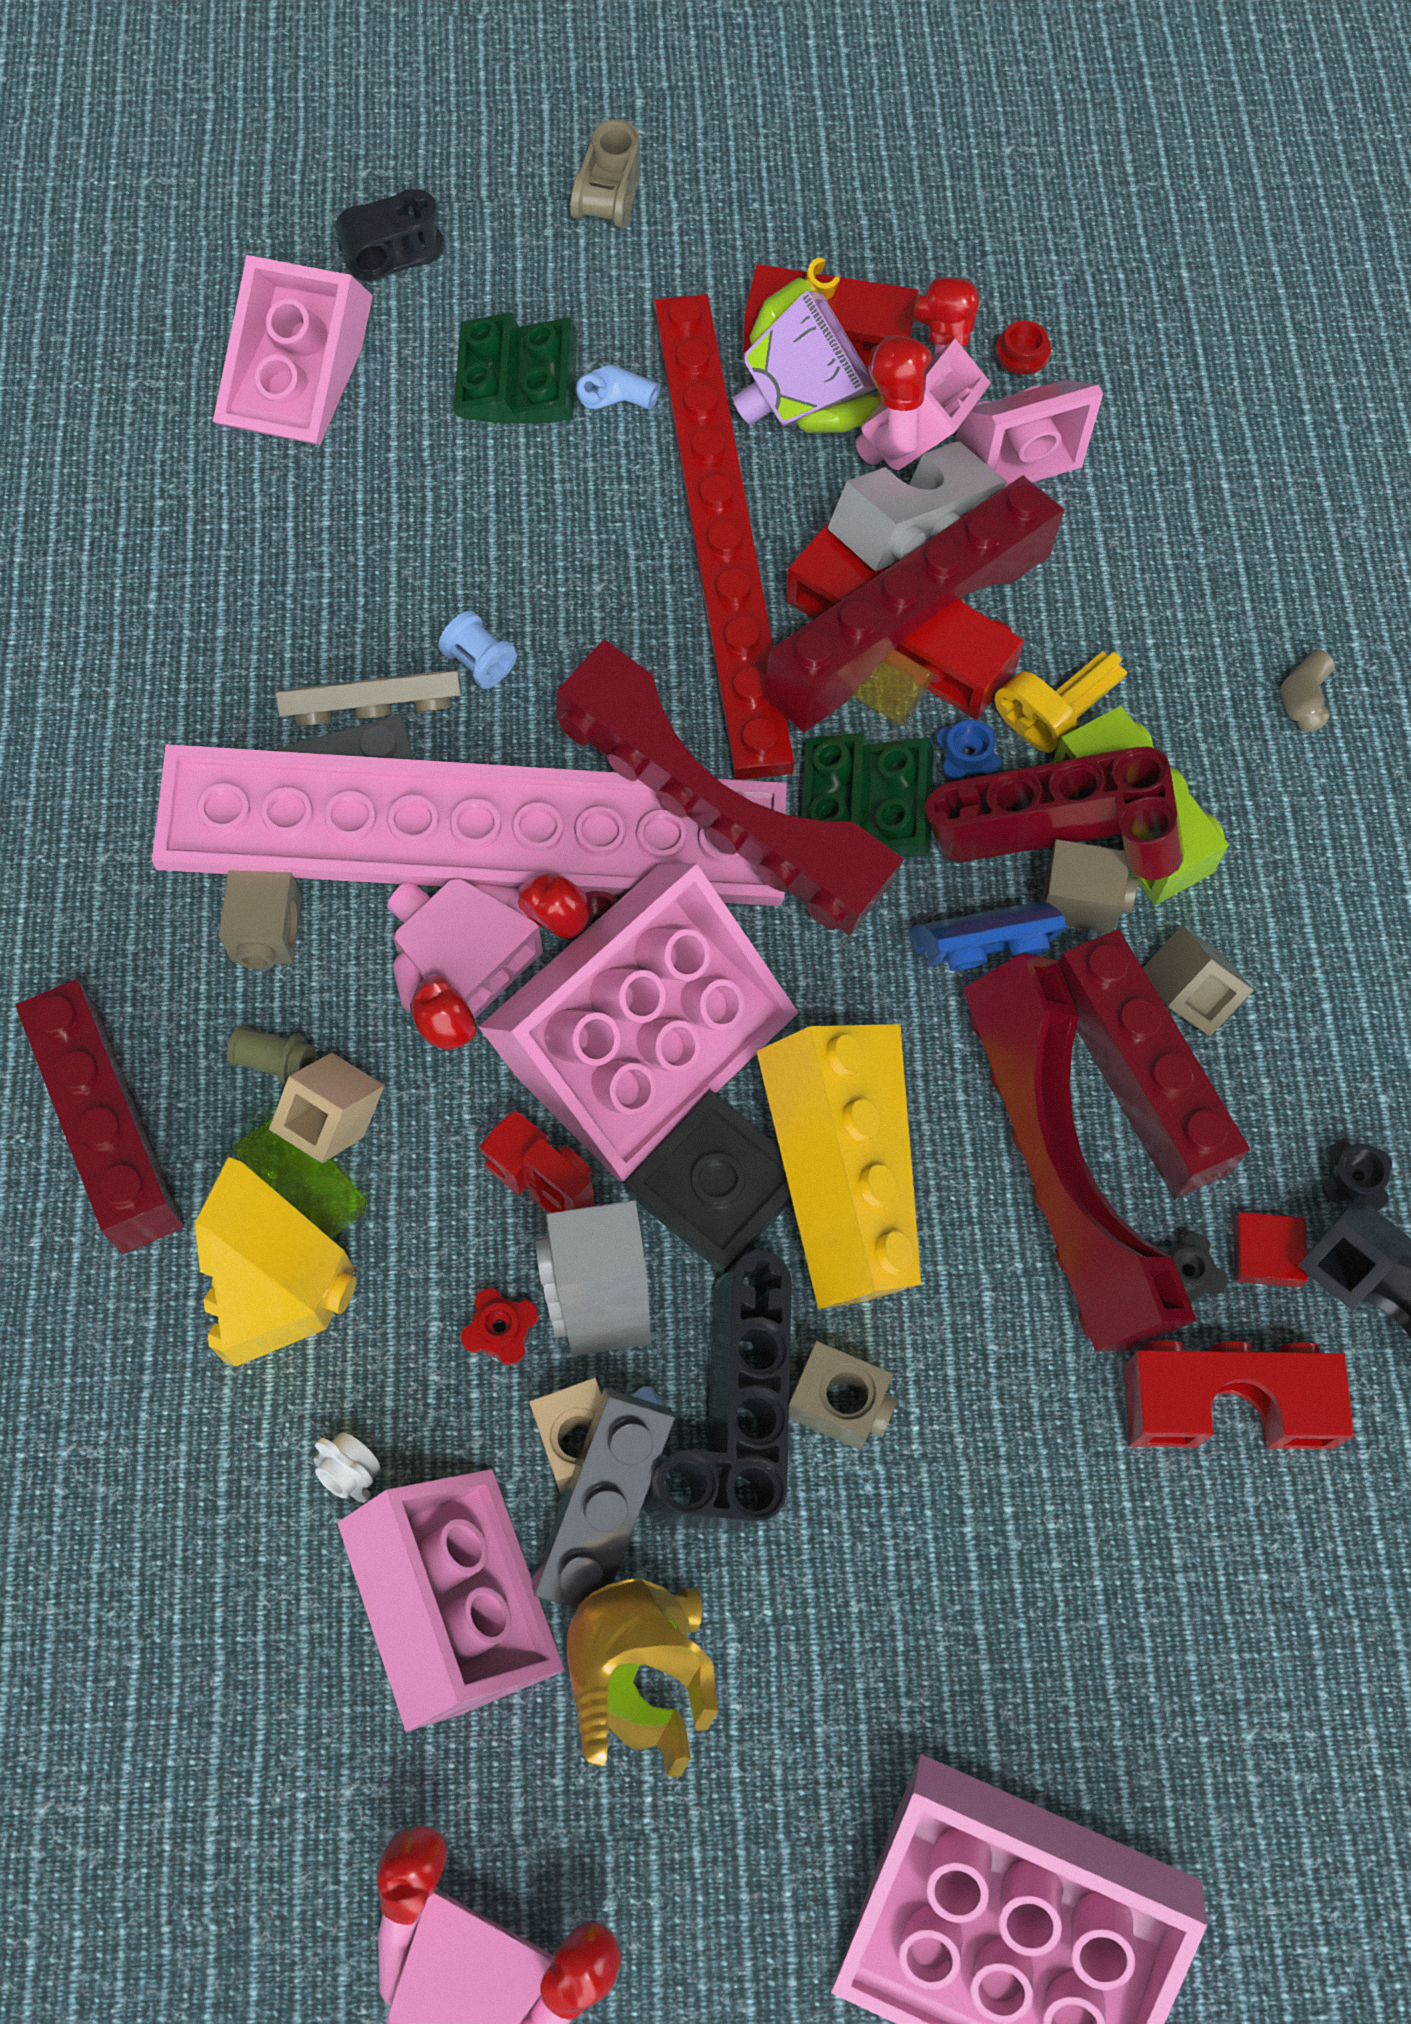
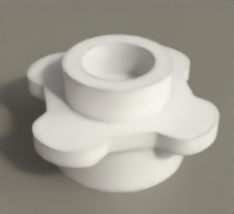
M339 1433L332 1442L325 1438H320L315 1444L319 1454L313 1459L317 1466L315 1473L320 1482L340 1498H347L351 1495L354 1499L365 1503L371 1496L367 1488L373 1483V1478L381 1469L374 1454L362 1442L347 1433Z

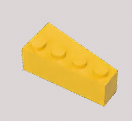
M900 1024L809 1026L757 1050L758 1061L818 1309L863 1303L921 1285Z

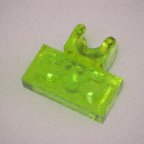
M273 1118L233 1145V1153L236 1160L243 1162L330 1239L367 1213V1201L330 1159L320 1163L270 1131L269 1128Z

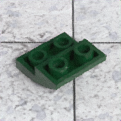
M512 312L461 322L453 408L457 417L493 423L529 424L573 419L578 331L571 317L519 327Z
M864 732L806 738L801 818L818 821L854 822L901 857L930 856L931 825L925 806L926 800L933 791L934 749L929 738L870 744Z

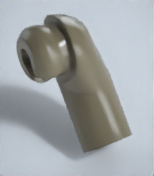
M1313 650L1290 673L1280 688V696L1287 715L1291 720H1297V725L1304 732H1314L1328 722L1330 716L1329 710L1323 705L1325 698L1320 685L1334 671L1335 663L1322 650Z

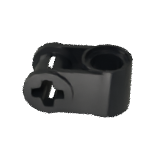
M419 189L404 190L395 196L365 205L352 206L338 216L335 223V232L354 277L363 281H375L401 270L430 264L442 255L445 248L444 238L441 231L435 226L437 206L431 194ZM409 206L413 207L415 220H411L409 216ZM418 235H422L424 238V249L420 246Z

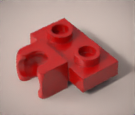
M514 1110L508 1114L479 1146V1150L488 1158L484 1166L518 1196L528 1187L531 1199L547 1213L595 1207V1192L592 1180L588 1178L592 1174L590 1167L579 1155L566 1146L562 1145L556 1151L550 1146L549 1137L519 1112Z

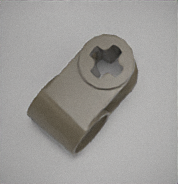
M618 119L604 121L592 133V139L582 167L578 170L573 183L571 194V216L573 218L582 220L585 215L612 220L618 228L625 229L627 227L632 212L633 200L641 180L639 133L631 123Z

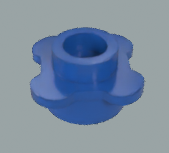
M963 720L956 723L953 727L946 726L938 732L936 743L943 749L945 756L942 771L949 779L961 780L967 774L981 773L985 776L996 774L999 771L1001 758L994 753L995 731L990 725L977 720ZM963 749H971L974 751V753L972 755H967L964 753Z

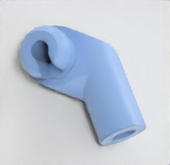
M608 365L582 375L577 381L576 393L580 402L587 408L601 409L626 400L651 410L658 400L660 384L618 366Z

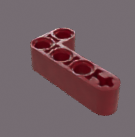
M1149 746L1128 748L953 781L939 786L926 800L925 810L940 853L945 858L955 862H968L1052 847L1056 839L1080 842L1120 834L1128 866L1138 877L1147 880H1159L1168 877L1179 869L1184 860V846L1170 764L1164 753L1159 749Z

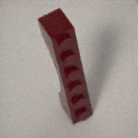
M1022 475L772 648L769 652L763 696L805 733L844 705L878 665L912 632L936 613L959 598L980 588L995 584H1012L1050 557L1065 509Z
M605 639L598 644L557 690L556 719H558L562 730L571 739L582 745H586L589 742L607 756L610 765L621 776L630 781L638 779L657 793L658 800L668 811L681 818L690 817L706 829L707 836L719 849L731 855L738 853L756 866L758 875L769 886L781 892L788 890L807 904L806 907L810 915L823 926L830 929L838 927L848 936H851L893 883L904 859L856 823L818 821L786 815L754 803L722 784L695 760L674 732L660 703L653 674Z
M1021 953L963 988L970 1007L969 1020L973 1030L982 1040L991 1065V1081L997 1092L1002 1096L1012 1122V1139L1017 1149L1024 1155L1034 1182L1033 1196L1041 1212L1046 1215L1056 1243L1055 1255L1058 1265L1069 1278L1079 1306L1078 1319L1081 1328L1092 1341L1095 1352L1132 1350L1194 1323L1197 1319L1173 1257L1147 1242L1117 1214L1093 1178L1083 1157L1076 1133L1070 1094L1072 1047L1079 1014L1058 960Z

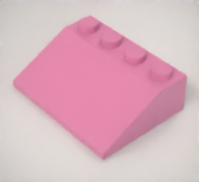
M659 864L478 1027L513 1074L618 1181L625 1182L711 1091L714 1093L718 1092L757 1054V1050L763 1048L799 1012L698 864Z
M920 1754L891 1825L831 1993L896 2024H1165L1207 1927L1202 1880Z

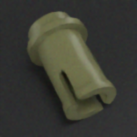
M244 1025L238 1026L234 1030L227 1048V1059L230 1065H240L277 1075L282 1084H286L288 1077L293 1073L314 1063L316 1057L315 1047L307 1044L304 1036L293 1034L287 1039L253 1030Z

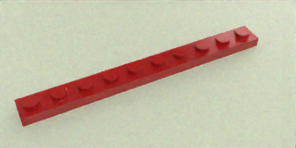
M708 294L654 299L655 319L734 780L790 775L794 771V757L786 716L763 696L769 652L773 648L709 296Z

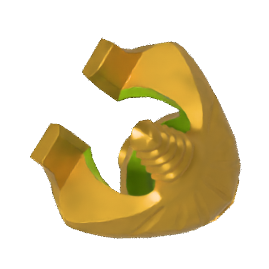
M641 1578L626 1579L611 1583L594 1591L578 1605V1610L569 1625L567 1660L573 1698L576 1703L575 1710L578 1713L577 1722L580 1724L579 1733L581 1734V1743L583 1745L582 1753L589 1763L601 1767L605 1765L608 1751L607 1734L610 1729L627 1746L635 1750L647 1749L657 1745L663 1756L666 1777L682 1776L691 1759L684 1718L676 1709L651 1706L641 1697L633 1681L639 1666L643 1664L671 1675L679 1680L688 1690L695 1729L703 1731L709 1728L719 1711L715 1692L714 1665L706 1653L696 1643L686 1637L688 1632H697L701 1623L702 1599L697 1588H680L677 1595H672L665 1588Z

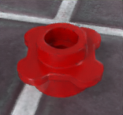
M496 1289L482 1290L474 1299L477 1310L471 1325L462 1330L461 1342L470 1353L483 1351L490 1357L500 1359L501 1363L505 1365H514L525 1356L524 1345L528 1338V1329L535 1326L538 1322L537 1308L528 1300L516 1303L504 1299ZM497 1321L506 1323V1328L503 1332H496L493 1329Z

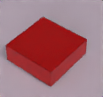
M1244 1212L1237 1214L1234 1218L1235 1282L1300 1288L1308 1282V1274L1298 1266L1307 1253L1306 1217Z

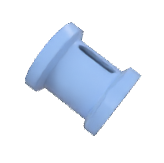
M466 611L455 617L444 629L438 643L439 651L448 659L457 658L473 672L475 683L482 689L496 686L511 671L517 658L515 647L508 641L499 642L483 628L482 619L473 611Z

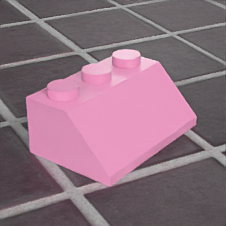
M493 1469L386 1489L337 1522L406 1732L459 1716L564 1671L539 1597L534 1596L532 1589L533 1581Z

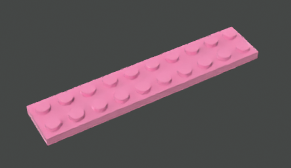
M170 744L165 746L152 862L156 870L228 874V870L291 872L294 878L389 884L410 882L416 885L441 887L450 879L460 878L472 886L476 884H491L517 889L531 878L544 874H559L577 885L584 894L590 891H605L615 897H624L659 864L697 863L724 903L782 906L784 900V892L778 891L765 883L758 875L756 866L738 853L731 855L719 849L707 836L706 829L688 816L681 818L672 814L660 803L655 791L640 780L630 781L617 772ZM718 779L722 784L750 801L786 814L787 783Z

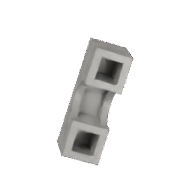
M960 441L923 453L909 485L901 481L886 467L846 481L827 529L873 570L878 571L895 564L1005 487L1007 481Z

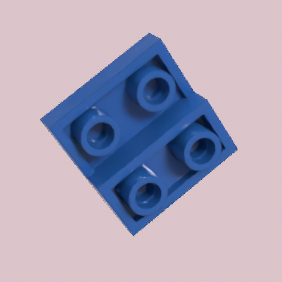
M1037 901L915 925L909 929L908 934L913 955L926 952L929 966L948 962L950 971H959L987 963V954L1010 950L1012 958L1021 953L1031 955L1044 953L1050 950L1049 942H1052L1067 927L1064 915L1056 907L1044 901Z

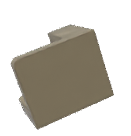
M1183 924L1143 967V970L1166 1006L1210 1037L1254 991L1224 954Z

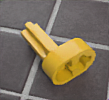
M1102 651L1056 691L1035 674L1026 671L1019 672L996 692V708L1003 720L1030 745L1046 753L1053 752L1058 748L1062 736L1077 729V719L1124 679L1127 671L1120 666L1122 658L1117 653L1112 652L1108 656Z

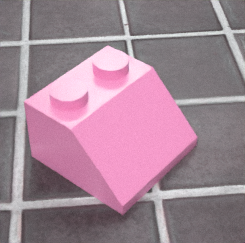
M1062 380L1045 386H1032L1021 393L994 401L978 402L957 429L955 442L960 441L1007 481L1005 487L1022 475L1031 482L1082 468L1103 392L1099 384Z

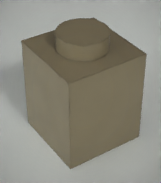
M1056 839L1046 865L1041 901L1056 907L1064 915L1066 926L1109 933L1114 930L1122 912L1129 914L1132 912L1136 898L1138 878L1128 876L1129 866L1125 851Z

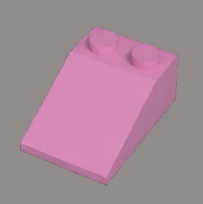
M247 255L213 422L217 425L321 445L361 353L373 295L349 274Z

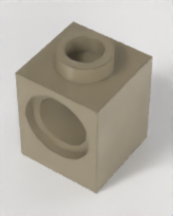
M228 870L218 936L231 962H237L243 967L257 970L272 968L274 964H294L302 895L291 872Z
M816 1341L789 1403V1419L862 1451L869 1433L882 1438L898 1401L897 1398L885 1394L893 1374ZM841 1384L852 1386L861 1394L864 1407L856 1413H840L830 1405L827 1399L828 1390Z

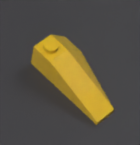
M228 1157L194 1225L200 1272L213 1277L212 1288H210L203 1299L205 1312L217 1316L219 1323H214L208 1332L209 1347L223 1362L236 1367L326 1330L334 1312L342 1314L349 1305L355 1291L357 1278L352 1275L355 1269L346 1252L243 1162Z

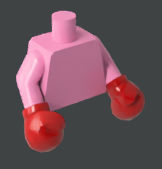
M936 277L930 283L926 294L916 296L914 317L917 321L930 327L929 342L935 344L934 356H932L931 350L920 341L901 336H887L879 345L871 350L868 358L869 373L872 381L881 393L882 400L861 425L862 434L856 439L857 451L866 463L877 465L882 460H885L892 469H902L956 432L991 384L963 348L969 344L970 333L973 331L979 306V292L971 281L959 277Z
M544 874L531 878L519 889L491 884H476L472 886L460 878L450 879L432 897L416 884L410 882L403 883L392 894L387 904L388 910L404 923L393 936L398 956L393 964V973L401 1005L411 1014L420 1035L431 1045L446 1050H453L464 1046L476 1034L475 1018L543 953L539 927L545 928L562 939L572 938L584 929L590 915V903L587 896L577 885L559 874Z
M420 1825L402 1829L393 1836L377 1865L380 1909L383 1913L378 1933L379 1993L385 2003L390 2006L387 2024H569L572 2019L579 2017L586 2009L605 1997L613 1988L620 1968L622 1952L614 1933L604 1923L595 1920L581 1923L565 1938L553 1955L442 1891H434L444 1870L448 1853V1846L444 1836L435 1828Z

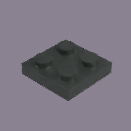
M713 1091L705 1097L625 1183V1192L721 1274L742 1257L792 1201L779 1146Z

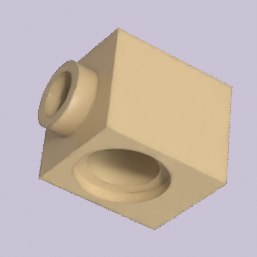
M596 1378L529 1401L560 1493L567 1491L578 1458L570 1457L561 1450V1442L564 1436L574 1428L586 1427L590 1429L602 1396Z

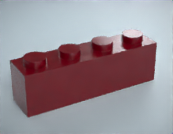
M1116 929L1063 952L1059 965L1079 1014L1077 1032L1174 1200L1230 1175L1249 1152L1250 1147L1121 931Z
M75 979L15 1004L101 1232L123 1255L185 1228L100 1012L79 980Z

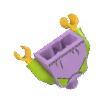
M816 258L809 264L805 280L796 278L767 298L762 305L750 334L751 347L743 356L744 362L754 377L755 382L733 397L738 412L750 425L773 410L783 426L798 425L807 433H844L860 427L882 400L879 390H877L875 395L869 393L877 387L826 301L834 295L840 277H834L829 283H821L814 277L821 273L825 267L826 260L823 258Z

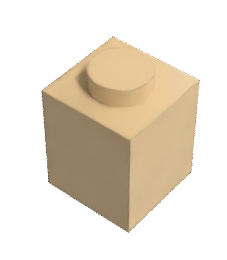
M330 1053L288 1077L269 1130L320 1163H324L364 1138L385 1085L334 1053Z

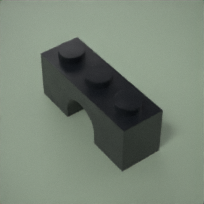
M1357 1195L1315 1241L1298 1266L1352 1311L1360 1302H1367L1379 1307L1393 1317L1411 1339V1238Z

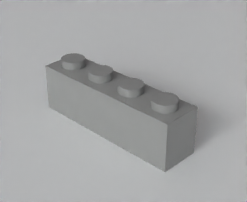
M636 1200L546 1214L549 1238L535 1240L541 1285L544 1288L545 1301L548 1304L554 1337L567 1336L572 1357L651 1344L647 1270Z

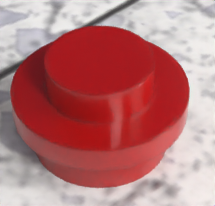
M1017 321L1009 325L999 336L995 350L998 362L1010 372L1024 375L1033 374L1043 369L1048 363L1051 354V344L1042 326L1032 321Z

